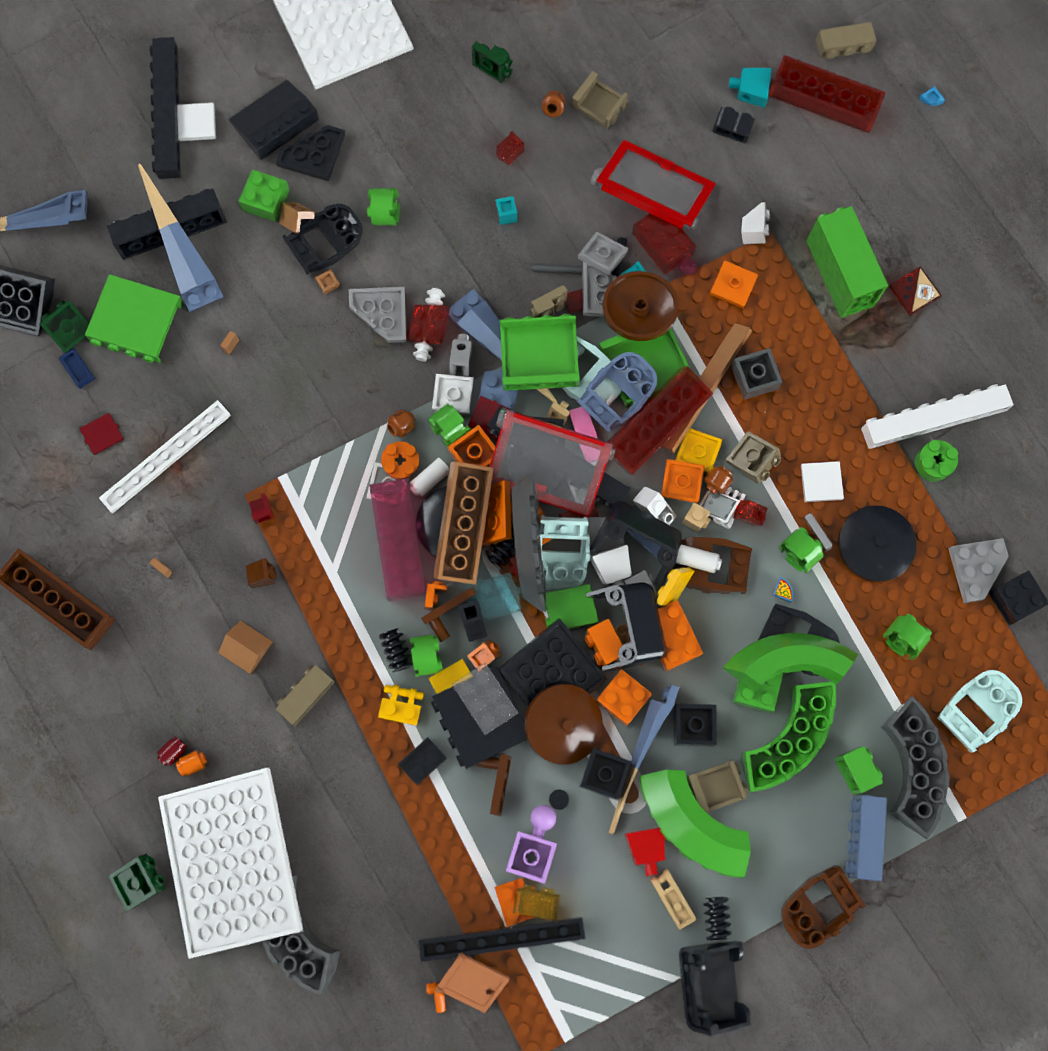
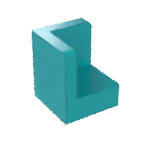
M514 196L495 199L499 225L517 222Z

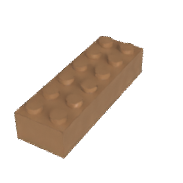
M451 462L433 578L476 585L494 468L462 462Z

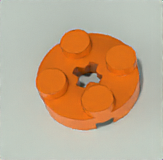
M399 441L388 444L381 456L382 468L395 480L408 479L419 468V455L415 447L407 442ZM399 456L406 459L405 462H402V465H398V462L395 461Z

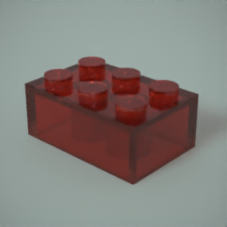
M648 214L633 225V236L664 275L692 257L695 253L696 245L683 229L652 214Z

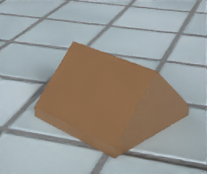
M240 621L225 635L218 653L249 674H252L273 641Z

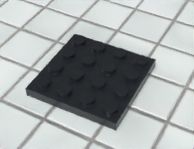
M560 618L498 668L528 707L534 697L547 687L557 684H570L580 687L591 694L608 680Z

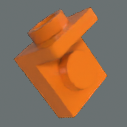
M432 581V584H427L425 610H433V606H437L438 594H435V591L447 593V586L443 582Z
M492 640L484 642L467 655L478 672L502 656L500 647Z

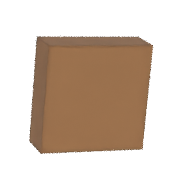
M331 269L315 277L324 295L340 287V283Z
M229 331L220 345L223 352L230 355L239 339L234 332Z
M153 558L149 562L167 578L171 576L172 571L158 559Z

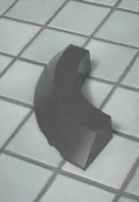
M529 473L512 487L516 560L522 597L541 612H546V578L538 524V495L534 475Z
M910 696L892 713L881 727L895 744L903 768L901 792L890 813L905 826L928 839L935 830L941 818L943 807L946 805L947 788L949 787V772L946 760L948 758L945 746L942 744L938 734L939 731L931 721L930 715L916 699Z
M292 874L296 894V883L298 875ZM300 913L303 931L263 940L262 943L267 950L268 957L285 972L284 975L287 978L293 979L304 989L322 996L336 972L340 950L334 949L320 941L307 927Z

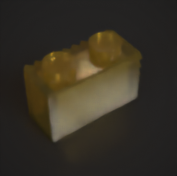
M523 885V888L516 889L513 914L557 920L560 894H555L553 889L542 888V891H537L535 886Z

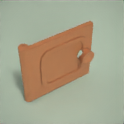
M460 953L435 988V991L439 994L443 992L486 1013L508 983L510 977L464 953Z

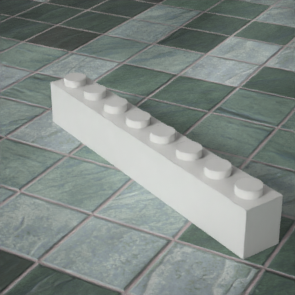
M995 384L989 386L987 390L981 391V389H976L970 392L969 395L958 394L951 400L946 398L940 399L933 405L926 403L920 405L915 410L907 408L902 410L900 414L889 413L878 420L876 417L866 421L861 430L868 449L1005 412L1014 404L1006 384L1002 386Z

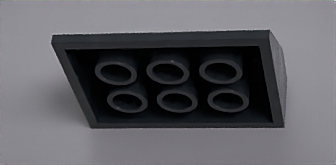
M286 79L231 117L229 122L258 158L262 160L317 122L319 117L316 108L308 98Z
M0 265V326L40 336L42 326L39 324L42 322L40 318L48 313L53 298L55 279Z

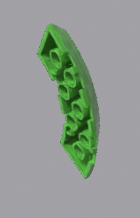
M784 633L762 638L749 644L735 654L723 669L754 692L766 681L778 674L801 672V670L813 672V674L822 676L837 685L850 669L858 654L850 648L825 637L804 633Z
M835 683L804 684L791 688V709L782 730L766 745L741 753L744 774L750 792L765 790L789 780L803 770L824 745L833 723L834 709L836 707Z
M663 770L639 776L644 801H647L652 819L655 818L661 828V833L669 842L671 841L680 849L679 852L689 860L693 859L695 862L703 865V868L717 871L721 875L737 878L745 877L751 852L748 831L727 827L706 813L691 792L685 770Z

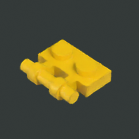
M385 685L384 692L390 693L391 698H382L378 718L417 726L421 706L414 705L415 699L423 700L424 693L414 688L410 690L400 688V685ZM398 695L409 697L408 703L397 701Z

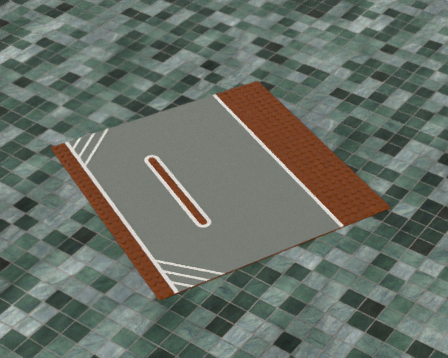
M772 233L766 236L765 243L745 244L669 282L678 298V313L671 329L692 373H696L693 383L686 387L682 385L676 387V390L669 394L665 392L659 394V397L652 401L647 399L638 412L610 433L590 415L598 439L613 444L605 473L631 488L623 501L638 508L633 499L644 486L659 492L661 495L667 459H676L680 445L673 453L659 447L657 443L734 323L749 327L752 331L735 358L770 348L783 381L778 390L743 400L730 365L690 427L691 429L723 439L714 467L724 466L733 474L731 476L733 483L730 487L741 494H746L730 529L712 522L713 517L708 516L711 520L705 529L701 528L699 533L682 524L693 502L663 498L677 515L670 526L680 531L682 540L688 537L723 538L752 548L747 592L745 594H741V592L708 594L694 588L689 589L685 587L678 601L704 654L668 672H665L660 660L645 663L642 666L637 665L622 669L652 693L627 726H624L598 705L602 715V732L595 749L629 761L632 760L650 701L653 699L663 703L664 699L661 696L664 687L668 688L669 684L679 687L674 705H716V746H674L673 706L638 768L623 805L614 835L609 833V829L619 800L616 801L579 787L590 754L573 764H555L538 756L529 745L528 740L493 756L500 758V754H506L511 756L512 759L502 815L490 814L498 770L477 767L476 765L467 770L465 766L460 767L456 758L459 753L456 748L452 749L447 739L451 737L449 731L443 730L439 722L442 716L440 712L435 713L431 704L434 701L432 696L437 693L428 678L435 674L415 677V671L418 670H414L413 665L394 673L392 671L395 669H389L388 667L392 662L386 661V657L390 654H384L383 651L387 647L381 646L384 640L379 639L380 634L399 628L397 633H404L399 639L406 640L402 647H408L409 649L404 654L411 655L407 662H413L411 644H414V642L410 643V637L433 634L434 637L436 636L430 624H424L421 617L471 587L476 594L460 604L477 599L488 636L475 641H468L458 605L440 615V620L451 636L441 643L438 639L439 650L436 651V656H441L443 670L461 659L464 660L472 676H476L495 666L499 668L547 628L545 618H548L547 611L541 612L522 597L516 553L512 551L510 552L512 559L505 557L507 565L500 563L502 570H499L487 559L485 554L486 550L492 551L490 548L492 544L485 546L480 554L476 585L433 578L436 557L423 547L418 538L416 516L420 505L429 494L447 486L449 474L423 497L420 495L415 496L409 489L411 487L410 482L438 457L449 469L451 462H456L450 455L448 448L443 444V438L440 434L436 435L430 428L431 424L428 422V419L435 413L432 412L433 400L410 411L416 419L414 422L415 429L402 438L392 436L387 429L386 423L245 494L248 505L249 502L262 498L261 494L263 493L268 497L274 518L258 525L463 933L506 927L494 887L523 878L535 918L511 926L575 917L583 918L585 939L475 954L477 961L510 977V980L496 999L522 1051H551L681 978L679 951L682 947L727 941H741L744 943L782 921L781 909L784 902L808 878L834 865H839L848 878L845 866L846 861H849L847 842L850 840L851 832H848L849 820H852V812L849 810L850 800H853V796L866 795L887 798L883 864L1048 773V692L989 593L982 601L963 603L948 549L951 546L959 545L899 443L893 442L868 449L861 428L866 424L867 420L875 417L878 420L883 417ZM724 260L758 274L744 309L710 295ZM599 317L576 329L577 337L599 348L600 342L618 336L609 327L604 317ZM587 349L578 358L580 381L599 360ZM483 376L473 381L470 415L460 414L464 419V427L469 424L478 403ZM548 388L557 400V404L560 405L562 401L570 404L567 408L568 411L582 407L576 399L569 397L562 388ZM537 389L518 390L514 411L527 416L548 418L547 414L553 403ZM620 395L610 405L620 417L630 408H625ZM568 416L563 428L574 431L570 416ZM748 431L778 447L781 454V461L778 466H772L769 470L770 475L768 479L761 481L759 484L743 476L741 471L726 462V458ZM488 436L496 447L498 438L495 439ZM565 439V447L583 458L579 443ZM399 441L413 445L419 455L420 464L418 470L408 480L404 506L367 499L375 462L381 463V456L386 446ZM507 445L497 476L512 481L509 457L511 447ZM519 449V456L526 457L521 453L522 450ZM399 456L395 461L398 462V465H402V462H405L406 459ZM840 461L844 499L805 502L801 464ZM378 467L371 495L401 501L405 480H396V488L393 491H385L381 483L389 475L382 467ZM704 473L699 503H696L698 505H700L702 499L708 491L706 489L707 484L705 483V477L707 476V474ZM565 477L560 480V483L553 491L549 492L550 494L574 501ZM386 479L383 485L386 489H392L395 482L392 479ZM602 500L594 502L589 517H606L610 509L603 505ZM538 501V506L544 512L545 517H585ZM867 506H885L899 512L907 519L915 533L916 553L911 565L904 573L889 581L871 582L856 576L846 567L839 553L838 537L842 525L854 512ZM811 513L832 543V549L827 552L822 549L823 558L808 573H804V570L800 572L786 561L785 557L787 555L784 551L782 553L779 551V545L793 531L800 527L806 529L813 540L817 539L804 520V517ZM511 520V528L514 529L513 521ZM625 531L624 544L628 546L632 573L630 577L646 570L647 574L650 573L655 581L663 565ZM553 538L542 545V550L580 552L581 540ZM712 545V553L719 554L722 563L720 570H716L715 573L709 572L708 582L726 585L731 548ZM588 561L587 574L582 585L590 584L591 591L613 586L612 583L602 584L591 561ZM780 577L784 578L792 587L793 600L791 603L773 596ZM432 581L443 582L447 586V593L435 591V594H438L437 606L434 605L433 610H425L427 584H432ZM653 584L656 591H659L661 586ZM606 597L601 599L593 598L598 624L608 618L614 630L619 625L627 624L623 604L615 606L608 603ZM774 604H779L806 612L836 632L840 644L850 648L858 656L845 676L837 685L835 684L836 707L834 709L833 723L824 745L803 770L789 780L765 790L750 792L744 774L741 753L766 745L782 730L791 709L792 687L832 682L822 676H811L802 673V671L783 673L774 712L769 714L732 703L738 679L724 670L723 667L740 650L758 640ZM911 614L916 618V622L932 632L930 641L914 660L908 659L909 656L906 654L903 657L898 655L886 644L887 638H883V634L897 616ZM791 615L784 633L807 634L811 624ZM593 626L570 630L595 662L593 657L595 652L592 648H588L584 640L587 629ZM492 640L500 647L502 656L478 672L467 655L484 642ZM599 666V669L608 680L590 695L597 700L620 670L603 671L602 666ZM988 670L1002 672L1017 686L1022 695L1020 711L1007 724L1008 727L1003 732L997 734L988 743L981 744L976 748L975 752H968V749L937 718L953 695L965 684ZM501 673L515 705L525 722L528 706ZM385 685H400V688L409 690L414 688L424 693L423 700L415 699L414 705L421 706L417 726L378 718L382 698H391L390 693L384 692ZM967 694L955 705L982 734L994 724ZM398 695L397 701L408 703L409 697ZM910 696L916 699L930 715L931 721L939 731L938 734L942 744L945 746L948 758L946 760L949 772V787L947 788L946 805L943 807L941 818L935 830L928 839L905 826L890 813L901 792L903 768L895 744L881 727L892 713ZM428 737L447 759L417 786L398 763ZM865 746L872 753L874 766L878 767L882 773L883 778L881 780L883 783L863 793L852 795L834 758L854 748ZM731 760L734 761V764L737 763L741 771L739 775L740 780L745 782L748 789L747 798L710 811L708 814L727 827L748 831L751 852L745 877H729L711 869L707 870L703 868V865L695 862L693 859L689 860L679 852L680 849L666 838L665 861L656 862L657 875L646 876L644 864H634L624 835L631 832L660 828L655 818L652 819L650 815L651 811L647 801H644L639 776L663 770H685L687 777ZM555 790H564L569 796V803L562 810L552 808L556 814V822L551 829L545 831L543 838L557 844L545 884L507 872L506 868L518 831L532 835L534 826L531 823L530 816L533 809L539 805L551 807L549 803L550 794ZM531 851L530 854H526L525 858L528 859V863H531L533 860L536 861L535 852ZM666 869L670 872L697 919L681 930H678L650 881L652 877L660 876L662 871ZM848 878L850 883L857 880L856 878ZM821 880L808 889L805 894L810 902L814 904L830 895L831 892L824 881ZM667 881L661 884L663 890L669 887ZM705 898H729V901L723 903L730 907L729 910L724 911V913L730 914V918L725 920L731 923V926L726 928V930L732 932L730 936L726 937L728 939L706 940V937L711 936L712 933L705 930L711 927L710 924L705 923V920L710 918V916L704 915V912L709 910L708 907L703 906L704 903L709 901V899Z

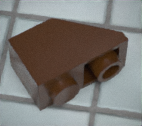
M266 558L246 565L248 585L251 588L274 584V579L277 578L276 568Z

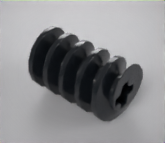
M511 528L512 539L496 543L497 545L492 544L490 546L492 551H485L487 559L499 570H502L500 563L507 565L505 557L512 559L510 552L516 553L513 528Z
M399 628L379 635V639L384 640L381 646L387 647L383 651L384 654H390L386 657V661L392 662L388 665L389 669H395L392 673L402 671L413 665V662H407L411 655L404 654L409 649L408 647H402L406 640L399 639L404 635V633H397Z
M705 898L709 899V901L704 903L703 906L708 907L709 910L704 912V915L710 916L709 919L705 920V923L711 925V927L705 930L712 933L711 936L706 937V940L728 939L726 937L730 936L732 932L726 930V928L730 927L731 923L725 920L730 918V914L724 913V911L729 910L730 907L723 903L729 901V898Z

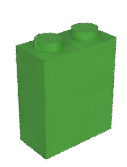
M590 584L546 593V611L548 618H545L546 627L550 626L558 618L563 621L569 630L597 625L598 617L594 600L586 595V593L592 592Z

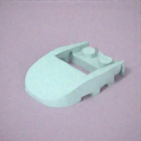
M577 337L578 358L587 349L599 360L580 381L579 387L562 388L569 397L576 400L582 397L587 390L586 387L598 374L597 372L612 362L596 346ZM608 376L594 391L610 406L623 390Z
M541 515L539 533L546 590L558 591L583 584L591 555L587 517L561 518ZM543 538L581 540L580 552L542 550Z
M988 670L965 684L954 694L937 719L968 749V752H975L977 747L988 743L993 737L1008 727L1007 724L1020 711L1022 695L1017 686L1005 674L996 670ZM966 694L994 722L983 734L955 706Z

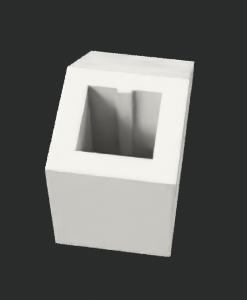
M765 202L759 204L742 218L741 233L743 244L765 243L766 236L769 235V224H766V221H770V210H766Z
M644 486L633 499V502L640 510L668 525L677 517L660 493Z

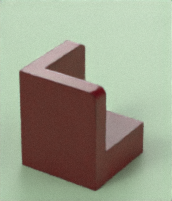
M265 493L261 494L262 498L249 502L252 511L251 516L256 524L274 518Z

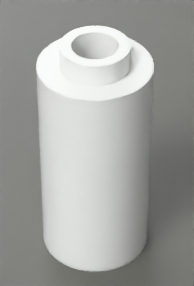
M438 457L410 482L411 487L409 489L415 496L420 495L423 497L449 474V467Z
M681 544L676 563L715 573L716 570H720L722 559L719 558V554Z

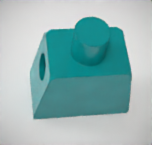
M743 68L740 78H729L728 88L738 89V100L765 108L772 68Z

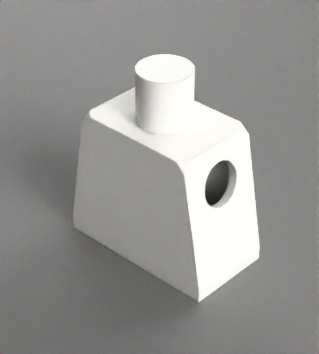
M625 544L590 555V561L602 584L622 585L624 584L623 579L632 575L628 546Z

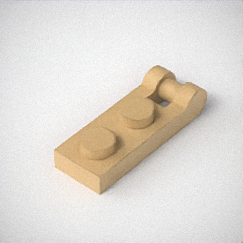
M668 869L662 871L660 876H654L650 879L678 930L697 920ZM667 881L669 887L663 890L661 884Z

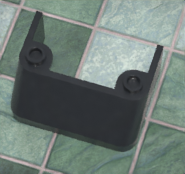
M624 501L613 503L590 550L597 553L605 536L619 539L627 529L661 546L657 553V559L663 566L655 579V584L662 587L677 560L682 540L680 531Z
M638 582L614 585L586 593L587 597L601 599L606 597L611 605L623 604L631 643L620 647L618 652L620 662L602 666L603 671H617L657 661L665 657L667 652L654 590L650 584Z

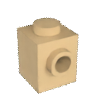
M693 503L682 524L699 533L700 529H705L711 519L708 518L710 511Z

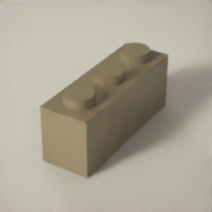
M872 22L819 30L816 43L820 59H831L840 55L849 56L853 53H867L873 49L876 38Z
M316 664L314 667L310 666L303 674L305 677L300 682L296 681L291 686V692L287 697H281L276 704L278 707L275 710L293 726H296L335 683Z

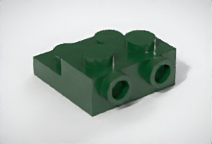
M477 41L474 42L472 45L473 66L501 84L505 78L508 79L511 76L513 70L510 67L513 60L510 59V54L507 50L496 45L490 50L487 45L480 44Z
M70 300L60 302L55 306L57 310L52 314L48 312L40 318L42 322L39 323L64 353L68 352L86 337L85 333L89 326L87 320Z
M147 853L136 857L108 876L126 912L165 890V880L162 875L157 874L154 868L155 860L148 856Z

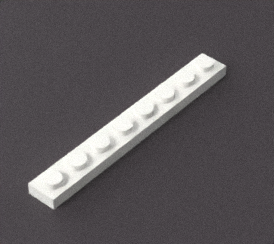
M217 400L100 496L99 499L111 513H114L231 416L230 413Z

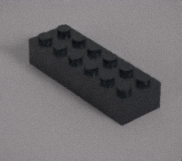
M214 188L204 189L198 194L187 195L181 200L166 203L188 237L227 223ZM152 208L148 209L147 212L133 214L127 219L117 220L107 225L112 243L123 260L164 246Z

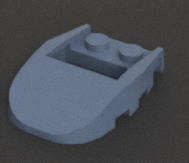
M625 352L614 358L604 368L602 367L586 387L587 390L582 397L577 400L609 433L638 412L657 385L655 370L637 353ZM608 376L635 402L621 417L594 391Z

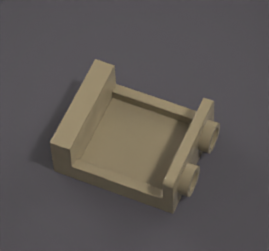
M592 71L572 97L571 107L608 129L610 124L614 125L617 121L619 112L626 109L629 103L627 101L628 94L625 92L621 95L598 80V74Z
M733 760L687 776L692 794L706 813L747 798L746 794H748L745 782H741L739 777L741 774L739 765L737 763L734 764Z

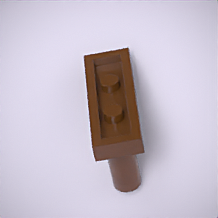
M472 587L421 617L424 624H430L440 643L451 636L439 616L475 595L476 593Z
M500 754V758L491 757L476 764L477 767L498 770L490 814L496 816L502 815L512 759L511 756L506 754Z

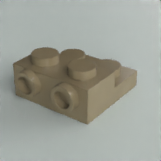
M565 285L531 301L530 316L540 318L544 315H551L554 317V310L556 312L560 311L566 305L568 290Z
M748 431L726 458V462L741 471L743 476L759 484L761 481L768 479L770 475L769 470L772 466H778L781 461V454L778 447Z

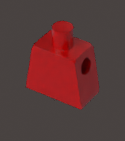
M661 828L624 834L634 864H644L646 876L657 875L656 862L665 861V837L660 831Z

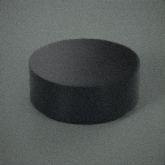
M555 790L550 794L549 803L552 808L562 810L567 807L569 796L564 790Z

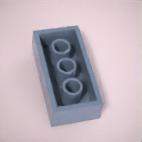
M860 795L853 796V800H850L849 810L852 812V820H849L848 832H851V836L847 842L849 861H846L845 866L848 878L882 881L887 798Z

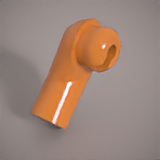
M428 983L426 985L427 994H434L436 1012H445V995L443 992L439 994L435 991L438 983Z

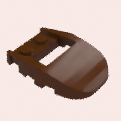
M688 537L681 540L682 545L712 552V545L731 548L726 585L708 582V571L692 568L695 572L687 583L686 588H694L708 594H730V592L745 594L747 592L752 548L723 538ZM675 562L672 569L687 568L689 566Z
M834 865L808 878L786 899L781 909V919L784 928L796 944L803 948L812 949L825 943V940L828 938L836 937L841 933L840 930L855 918L853 914L859 908L863 909L866 905L840 866ZM821 880L824 881L844 911L828 924L824 923L805 894L808 889Z

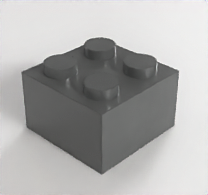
M770 348L735 358L731 364L743 400L778 390L783 383Z

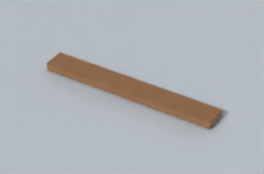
M734 323L657 443L659 447L673 453L676 451L752 331L749 327Z

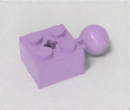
M539 805L533 809L530 816L531 823L534 826L532 835L518 831L506 871L545 884L557 844L543 838L545 831L554 826L556 814L550 806ZM531 851L535 852L536 861L533 860L531 863H528V859L525 858L526 854H530Z

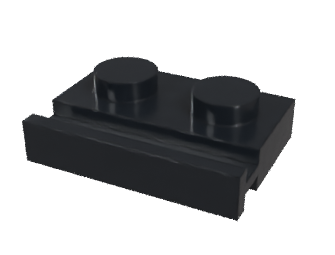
M427 737L401 760L398 765L418 786L447 758Z

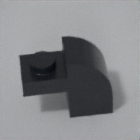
M477 599L458 605L468 641L471 642L487 637Z

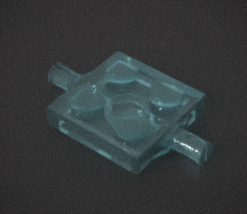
M511 573L476 582V585L474 584L476 595L473 600L477 599L484 621L521 611L519 595L522 594L521 587L515 585Z

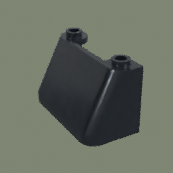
M741 941L692 945L680 949L679 961L685 1019L690 1030L715 1036L751 1026L750 1010L745 1004L738 1002L734 962L741 961L743 958L744 950Z

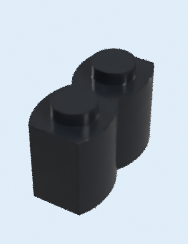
M721 107L712 131L720 136L746 143L755 118L748 113H738L732 107Z

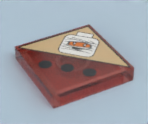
M921 266L889 286L909 316L942 296Z

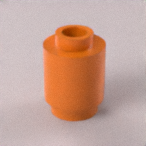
M195 750L179 758V761L176 762V767L182 777L185 775L190 776L206 768L207 758L203 752Z

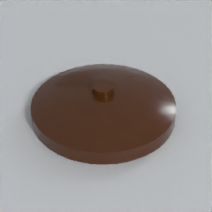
M646 271L629 272L616 278L606 289L603 298V315L609 327L618 335L633 341H649L664 335L673 326L678 313V298L670 283L661 276Z
M557 684L547 687L534 697L527 709L524 722L526 738L533 751L544 760L561 765L576 763L587 757L600 739L602 732L600 708L596 700L580 687L570 684Z

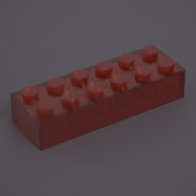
M784 55L768 96L869 133L886 92Z
M682 366L607 441L613 444L610 456L627 474L633 475L714 393L688 366Z

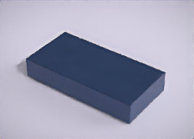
M72 348L58 358L79 389L95 380V377L75 348Z

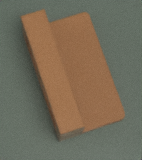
M281 202L279 223L294 233H299L301 219H314L315 212L298 202Z

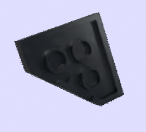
M327 125L314 134L310 133L298 139V142L283 146L276 165L280 168L329 181L346 132L343 129Z

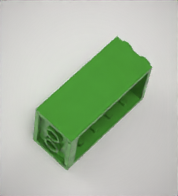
M841 207L834 213L821 214L818 216L806 242L840 318L874 307L887 289L888 284L853 207Z

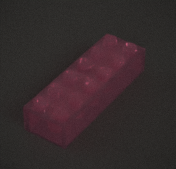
M408 478L370 484L386 598L389 602L425 596L426 588Z

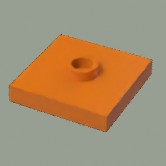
M724 260L710 295L744 309L758 274Z
M667 459L661 496L668 499L699 503L705 465Z

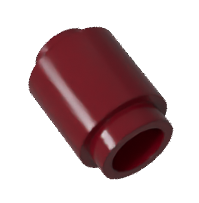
M176 736L173 739L170 738L157 752L159 755L157 759L165 766L167 764L172 766L185 752L184 749L187 746Z

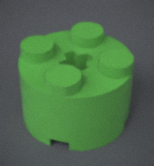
M397 188L369 189L368 196L369 200H371V206L367 207V215L371 217V224L374 226H396L400 213V205L396 198H399Z
M449 403L445 404L428 419V422L431 424L430 428L436 435L440 434L443 438L442 442L447 448L471 431L468 425L466 427L463 426L464 419L452 405L449 406Z
M932 440L920 449L915 456L914 463L918 474L923 479L931 482L945 479L957 467L958 451L945 441Z
M803 527L793 531L779 545V551L781 553L784 551L787 555L785 557L786 561L800 572L804 570V573H808L824 556L822 552L824 546L817 539L813 540Z
M906 614L905 616L896 617L883 634V638H887L886 644L898 655L903 657L906 654L909 656L908 659L914 660L930 641L932 632L916 622L917 620L914 616Z
M433 634L410 637V643L414 642V644H411L414 670H418L415 671V677L439 673V670H443L441 656H436V651L439 650L438 636L434 637Z

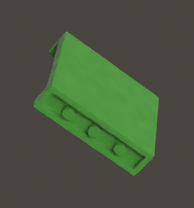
M109 274L85 336L92 345L98 347L104 345L114 352L120 350L130 357L135 358L139 356L149 363L154 361L160 363L159 353L177 308L181 309L183 301L178 295Z
M562 314L557 317L544 315L540 318L525 316L522 319L507 317L504 320H500L504 391L579 387L576 315Z
M671 328L664 335L649 341H633L618 335L599 343L598 349L611 361L620 354L633 352L639 354L653 367L657 375V385L648 401L658 398L659 394L664 392L666 394L672 393L676 390V387L681 385L683 387L689 386L695 379L696 373H692ZM624 391L621 392L620 397L625 408L632 406L635 402Z

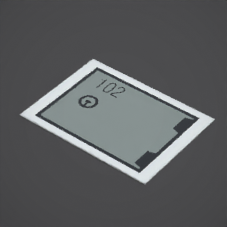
M707 491L700 506L710 511L709 516L727 523L740 500L725 494L716 493L714 495Z

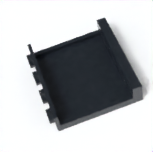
M497 666L432 696L434 699L431 702L435 713L440 712L442 719L439 722L444 731H449L451 737L447 739L452 749L456 748L459 753L456 758L460 767L465 766L466 770L517 744L527 741L524 721Z

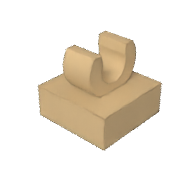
M562 401L560 405L554 402L549 409L547 417L564 419L565 424L570 414V411L567 410L570 404Z

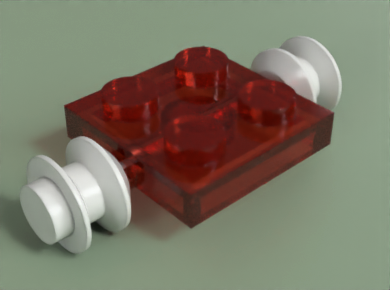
M432 288L427 291L430 297L426 298L425 302L428 305H414L406 338L409 342H421L415 344V348L418 350L413 352V355L417 360L423 362L431 359L428 352L433 351V348L429 343L443 342L450 311L448 306H442L443 302L440 299L444 298L445 294L438 288Z

